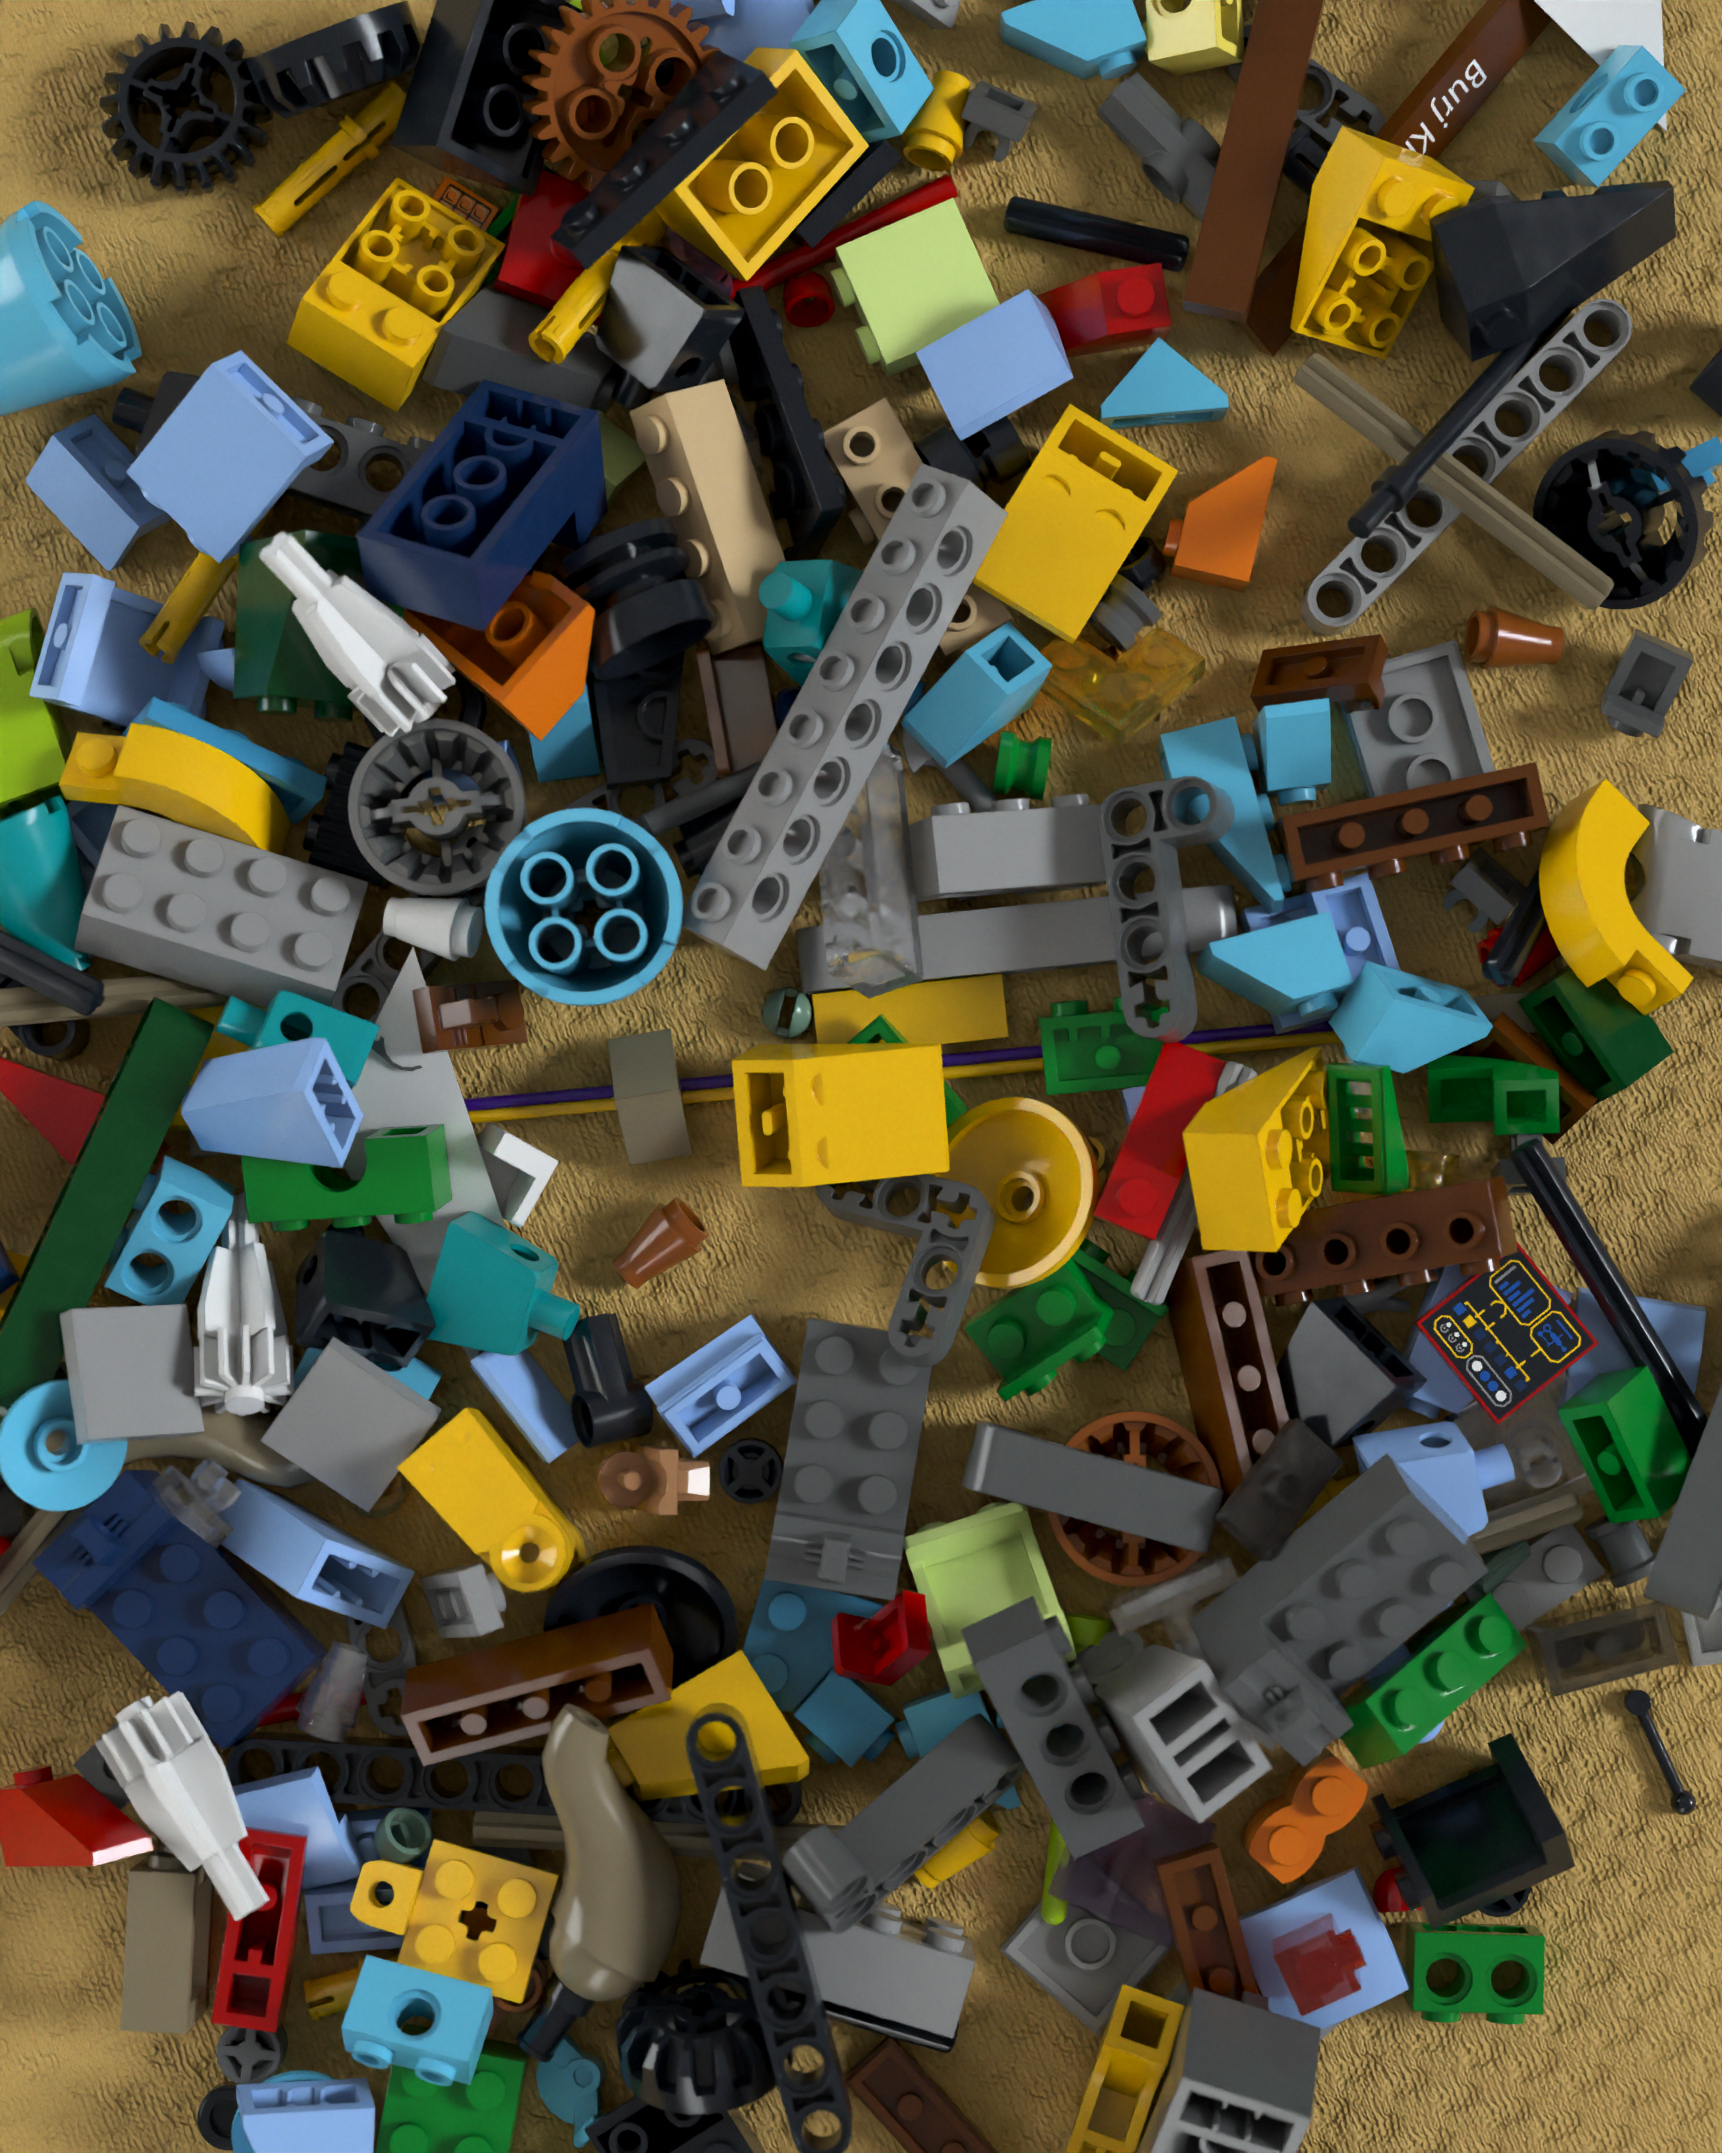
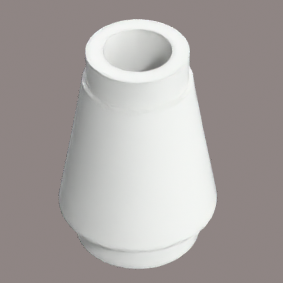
M391 897L384 912L383 932L385 935L396 937L401 941L451 961H457L460 956L472 958L476 954L482 937L484 915L482 908L470 905L467 898L400 899Z

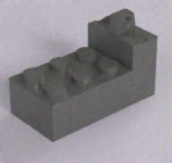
M814 1317L808 1318L764 1579L893 1601L895 1599L905 1538L904 1531L932 1366L926 1368L914 1367L906 1363L890 1344L888 1330ZM909 1333L907 1335L915 1347L921 1338L931 1339V1337Z
M1386 1453L1189 1622L1221 1689L1305 1767L1330 1742L1338 1739L1354 1726L1339 1696L1489 1570L1465 1531Z
M1194 1988L1177 2030L1170 2072L1137 2153H1297L1312 2119L1321 2028L1269 2012L1268 1998L1252 1992L1244 1991L1241 2001L1238 2002Z

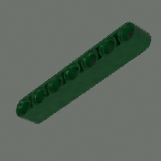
M155 996L139 1022L20 1277L21 1280L18 1282L0 1320V1423H2L10 1407L24 1393L40 1384L52 1381L65 1354L60 1314L70 1309L86 1308L214 1029L213 1023Z

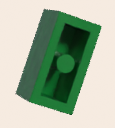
M1648 1365L1597 1374L1557 1410L1610 1524L1661 1517L1678 1501L1692 1464V1459Z

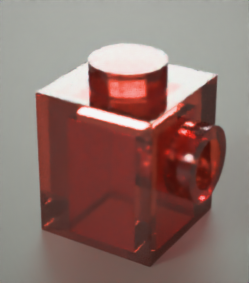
M1332 1913L1273 1939V1957L1301 2016L1362 1990L1358 1969L1367 1965L1366 1959L1351 1928L1340 1932Z

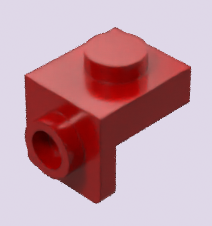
M902 1590L895 1596L894 1601H889L871 1618L838 1613L831 1620L834 1670L836 1674L842 1677L892 1686L931 1653L932 1627L927 1619L925 1594Z

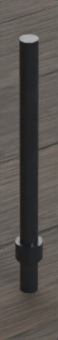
M1572 311L1532 339L1502 350L1399 465H1390L1371 485V496L1347 522L1349 530L1356 537L1361 539L1368 538L1390 512H1399L1406 506L1418 491V481Z

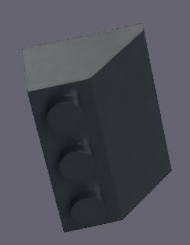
M437 0L391 146L440 171L519 195L533 197L545 162L541 152L551 139L539 140L530 136L528 132L536 122L542 119L541 115L532 114L522 109V103L538 96V89L522 82V76L540 73L542 66L529 56L528 52L530 49L548 50L551 43L541 31L543 25L557 30H561L565 26L558 8L560 6L569 7L579 14L583 11L565 0Z

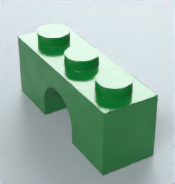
M444 1124L386 1127L364 1139L366 1169L360 1180L341 1177L328 1166L241 1155L248 1222H271L272 1231H293L309 1227L310 1219L332 1218L333 1227L336 1228L367 1225L372 1222L371 1216L394 1215L396 1224H415L430 1221L433 1219V1212H436L452 1200Z
M1491 1593L1449 1608L1408 1644L1413 1650L1411 1655L1388 1671L1367 1679L1342 1701L1354 1726L1340 1736V1738L1362 1770L1404 1756L1528 1646Z

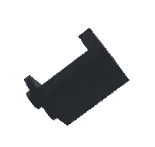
M1512 1733L1488 1743L1494 1764L1394 1809L1390 1808L1383 1793L1371 1798L1378 1821L1369 1824L1368 1827L1384 1861L1394 1856L1396 1857L1402 1871L1394 1874L1393 1877L1409 1911L1421 1907L1432 1930L1575 1867L1566 1833Z

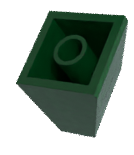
M302 530L287 534H291L324 571L331 569L339 577L345 575L365 590L358 538L312 530ZM274 537L239 544L233 699L258 702L257 712L262 714L296 715L297 707L314 709V719L318 721H353V712L360 711V709L347 696L352 690L346 687L325 665L292 611L294 601L298 598L259 557L262 549L272 544ZM378 600L403 619L404 607Z

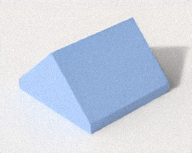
M1029 289L915 352L960 441L1074 378L1053 316L1048 308Z

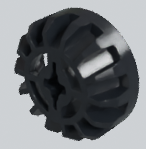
M403 1L350 18L280 45L248 60L246 64L263 105L287 119L381 85L386 81L415 70L423 43L408 1Z
M1611 430L1570 449L1548 469L1539 485L1534 500L1533 519L1613 580L1614 586L1612 591L1599 607L1621 610L1634 609L1659 600L1687 580V576L1703 561L1708 550L1704 545L1705 534L1713 527L1714 515L1713 512L1704 509L1701 495L1708 488L1702 475L1692 477L1682 463V460L1687 456L1678 446L1669 449L1662 447L1656 443L1655 434L1647 431H1640L1629 435L1621 434L1619 430ZM1630 468L1643 469L1653 473L1667 485L1669 491L1659 495L1648 484L1636 482ZM1675 500L1677 509L1676 525L1670 539L1664 544L1658 531L1664 520V504ZM1627 512L1631 520L1624 522L1621 514Z
M685 1959L678 1966L677 1975L670 1977L663 1971H660L655 1982H645L644 1988L639 1987L622 2004V2015L615 2024L620 2071L627 2087L644 2102L675 2113L713 2114L748 2105L762 2098L778 2086L748 1977L714 1967L693 1970L690 1960ZM774 1985L769 1990L772 2001L779 2007L791 2008L786 2003L784 1990ZM795 2048L786 2056L790 2066H792L794 2061Z

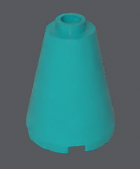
M58 794L43 800L42 804L29 810L24 808L0 819V926L6 933L79 970L91 966L92 964L87 955L89 953L74 949L80 917L87 895L67 805H65L61 795Z

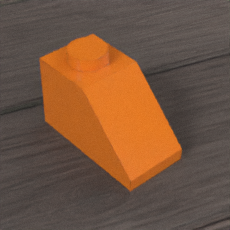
M1262 457L1189 502L1182 520L1170 519L1162 555L1173 557L1170 576L1243 593L1250 580L1278 458Z

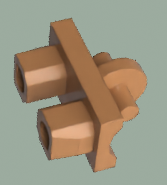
M630 1444V1451L613 1452L603 1460L598 1468L596 1481L598 1491L612 1505L624 1508L629 1507L656 1515H677L678 1501L709 1500L710 1466L708 1461L678 1457V1449L653 1444Z

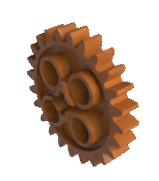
M581 0L583 12L580 14L564 5L558 8L565 24L561 30L546 25L541 27L542 33L551 44L547 51L530 49L528 55L542 66L540 73L522 76V82L538 89V96L522 103V109L532 114L541 115L542 119L536 122L528 132L530 136L539 140L551 139L542 150L541 156L552 163L563 159L558 174L570 181L580 176V187L591 192L632 146L631 137L635 126L644 119H648L651 125L716 50L721 51L720 48L709 44L699 45L710 29L707 25L697 21L687 25L693 10L689 6L677 3L670 8L671 0H603V4L600 0ZM615 34L618 38V52L611 62L602 65L599 57L600 45L606 37ZM646 37L648 45L641 50L640 41ZM666 58H671L674 66L673 77L664 87L658 88L655 80L656 69ZM621 84L632 87V94L628 100L617 96ZM592 95L595 102L594 114L590 121L578 126L575 117L576 108L582 99ZM609 134L610 143L607 146H603L602 139Z

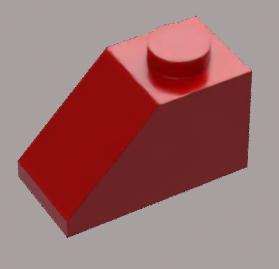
M1162 263L1098 272L1036 296L1053 316L1067 358L1152 345L1158 337L1166 343L1171 328Z

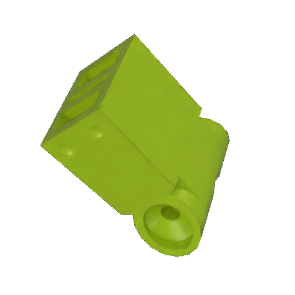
M30 608L0 619V819L24 808L29 810L42 804L43 800L58 794L61 795L63 801L66 800L59 782L70 755L72 744L58 705L29 696L45 639L42 623L36 608Z

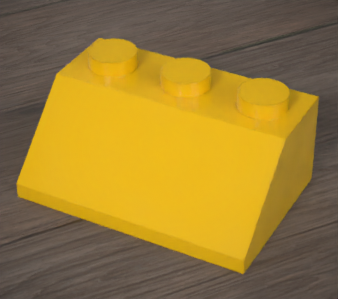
M756 47L744 60V63L764 72L778 90V93L654 208L671 230L741 281H748L869 147L868 143L796 49Z

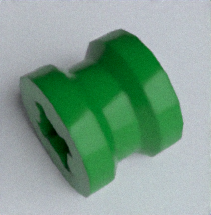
M1001 731L992 793L1005 795L1011 790L1025 792L1031 800L1042 801L1048 773L1052 738L1039 736L1034 741L1020 740L1014 732Z

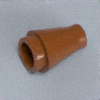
M1490 606L1486 611L1475 610L1472 612L1465 632V656L1468 661L1479 662L1482 669L1533 664L1556 665L1560 661L1563 652L1564 632L1561 627L1548 626L1495 606Z
M675 1197L667 1205L659 1203L624 1251L613 1260V1264L627 1283L633 1288L639 1289L648 1280L701 1252L700 1243L709 1236V1233L694 1211L682 1200Z

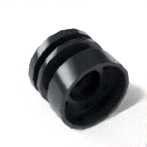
M665 518L643 520L601 535L564 558L550 572V575L581 597L595 610L588 664L597 679L602 681L619 679L663 663L702 640L716 627L718 617L701 582L694 578L674 580L687 567L689 557L684 549L674 547L677 543L678 534L672 522Z

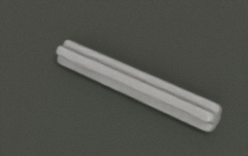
M1227 1062L1212 1099L1256 1077L1257 1073L1240 1063ZM1188 1162L1156 1239L1149 1242L1130 1287V1293L1135 1298L1152 1305L1163 1303L1198 1221Z

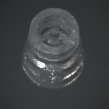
M332 1642L329 1653H326L295 1707L300 1712L296 1722L297 1728L328 1741L345 1742L348 1731L355 1730L357 1727L366 1662L369 1656L367 1651L344 1642Z

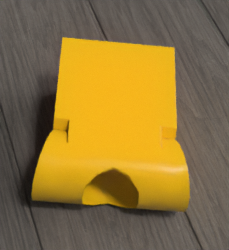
M466 1407L396 1467L473 1552L479 1554L493 1569L497 1579L509 1589L523 1593L554 1589L561 1578L585 1558L584 1539L577 1527L562 1513L556 1505L554 1498L486 1410Z

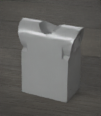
M1639 804L1638 811L1650 824L1629 853L1636 882V890L1629 900L1630 906L1642 926L1678 962L1722 970V830L1704 829L1694 822L1665 809L1648 804Z
M1116 1630L1106 1633L1100 1641V1646L1089 1645L1078 1653L1073 1667L1081 1664L1097 1697V1701L1093 1702V1705L1100 1715L1106 1713L1122 1750L1149 1792H1156L1159 1797L1199 1824L1272 1768L1205 1661L1158 1644L1147 1647L1141 1636L1130 1630Z

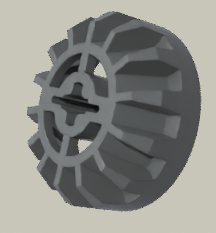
M427 719L421 723L413 722L411 731L407 733L399 728L393 737H389L387 734L368 750L361 760L353 776L348 797L350 827L355 842L364 858L380 875L391 883L416 895L422 894L443 898L456 897L459 893L476 887L482 888L487 885L492 868H495L508 845L523 832L527 825L528 817L524 793L525 788L521 776L507 753L496 741L481 730L468 724L448 719ZM443 769H451L467 775L479 786L482 793L479 790L461 792L455 783L443 777ZM432 770V778L422 780L412 789L408 798L400 799L411 781L419 775ZM442 794L450 805H459V807H455V811L445 813V824L437 826L436 822L429 815H420L419 813H424V809L434 807V796ZM486 819L484 829L477 841L464 852L453 856L451 840L457 839L462 835L470 821ZM417 828L424 836L433 841H439L442 857L429 856L416 850L405 839L401 829Z

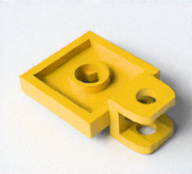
M435 1838L433 1839L425 1868L409 1863L398 1864L385 1861L384 1859L365 1863L361 1868L350 1911L359 1921L369 1926L402 1936L405 1935L397 1963L492 1988L493 1996L521 2004L524 2001L560 1874ZM381 1881L388 1882L394 1890V1898L389 1905H384L377 1899L376 1888ZM477 1901L488 1904L487 1916L496 1920V1927L493 1932L482 1931L479 1939L475 1940L467 1936L468 1926L460 1922V1917L463 1910L472 1911L476 1907Z

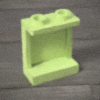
M994 1502L982 1507L974 1515L950 1523L933 1522L921 1527L915 1534L904 1538L903 1547L918 1593L925 1594L927 1619L932 1627V1636L953 1700L985 1690L972 1663L961 1629L1031 1596L1035 1598L1045 1619L1056 1614L1073 1649V1651L1063 1655L1066 1662L1077 1659L1063 1610L1060 1609L1025 1504Z

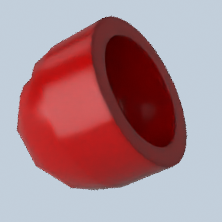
M808 271L807 275L797 277V275H794L784 286V312L786 319L791 324L798 327L811 328L824 324L833 316L835 311L833 292L830 284L822 275L813 271ZM815 297L816 300L805 303L804 298Z
M1401 1867L1384 1871L1375 1882L1373 1902L1379 1913L1409 1911L1393 1877L1394 1874L1402 1871ZM1419 1907L1413 1911H1422V1909Z

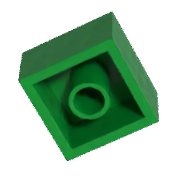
M405 2023L401 2031L407 2035L418 2036L426 2033L430 2028ZM485 2038L470 2085L453 2081L450 2086L431 2084L417 2077L414 2073L415 2070L392 2064L375 2153H512L530 2055L518 2044Z

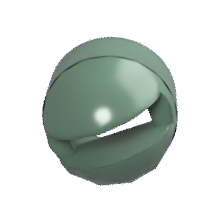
M783 987L773 991L766 998L762 1007V1018L765 1026L773 1035L783 1039H792L799 1037L807 1031L813 1019V1009L809 998L802 994V991L791 987ZM785 996L797 998L791 1014L790 1029L778 1026Z
M395 1808L379 1822L373 1836L374 1847L379 1856L385 1861L398 1864L412 1862L430 1844L431 1830L429 1824L419 1812L412 1808Z

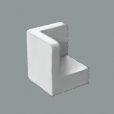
M487 1122L477 1139L502 1218L521 1228L559 1161L496 1125Z

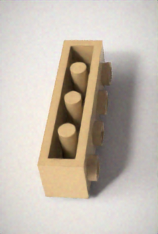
M724 379L664 394L630 411V415L635 427L637 443L644 453L656 489L658 505L665 518L672 522L678 534L675 547L684 549L689 557L688 565L682 572L685 574L686 579L694 578L701 582L718 617L716 627L706 636L713 656L763 640L768 608L763 606L759 600V588L762 581L769 574L773 573L775 567L780 562L785 561Z
M886 398L823 432L825 439L824 452L832 473H837L840 476L845 493L854 508L846 513L847 519L864 547L874 542L877 548L921 463H923ZM971 582L935 650L944 665L960 657L966 650L1006 622H1012V616L1004 602Z

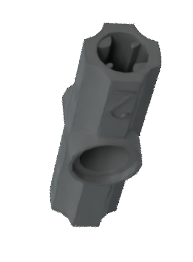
M1136 72L1131 77L1126 78L1111 92L1105 102L1098 108L1097 115L1142 160L1140 162L1141 168L1157 190L1176 204L1182 202L1203 222L1221 147L1201 124L1191 118L1184 120Z

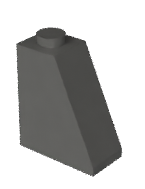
M493 278L441 328L422 378L423 381L432 386L469 397L483 380H488L607 414L616 401L612 397V392L618 379L616 375L620 365L597 348L595 335L588 331L582 334L560 364H555L554 360L549 363L540 358L531 348L528 338L530 333L536 329L551 310L493 289L495 278Z

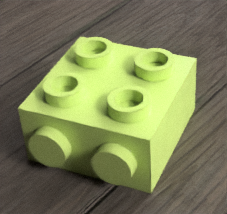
M954 198L836 247V264L838 268L829 272L843 307L854 303L863 326L855 329V334L867 363L871 365L879 361L886 378L920 364L915 352L1000 305Z

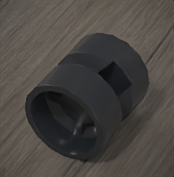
M1007 416L960 441L954 429L942 424L913 442V446L923 464L965 478L985 494L986 483L992 481L1003 485L1029 469L1032 465L1019 435ZM980 448L983 453L975 459L971 451Z

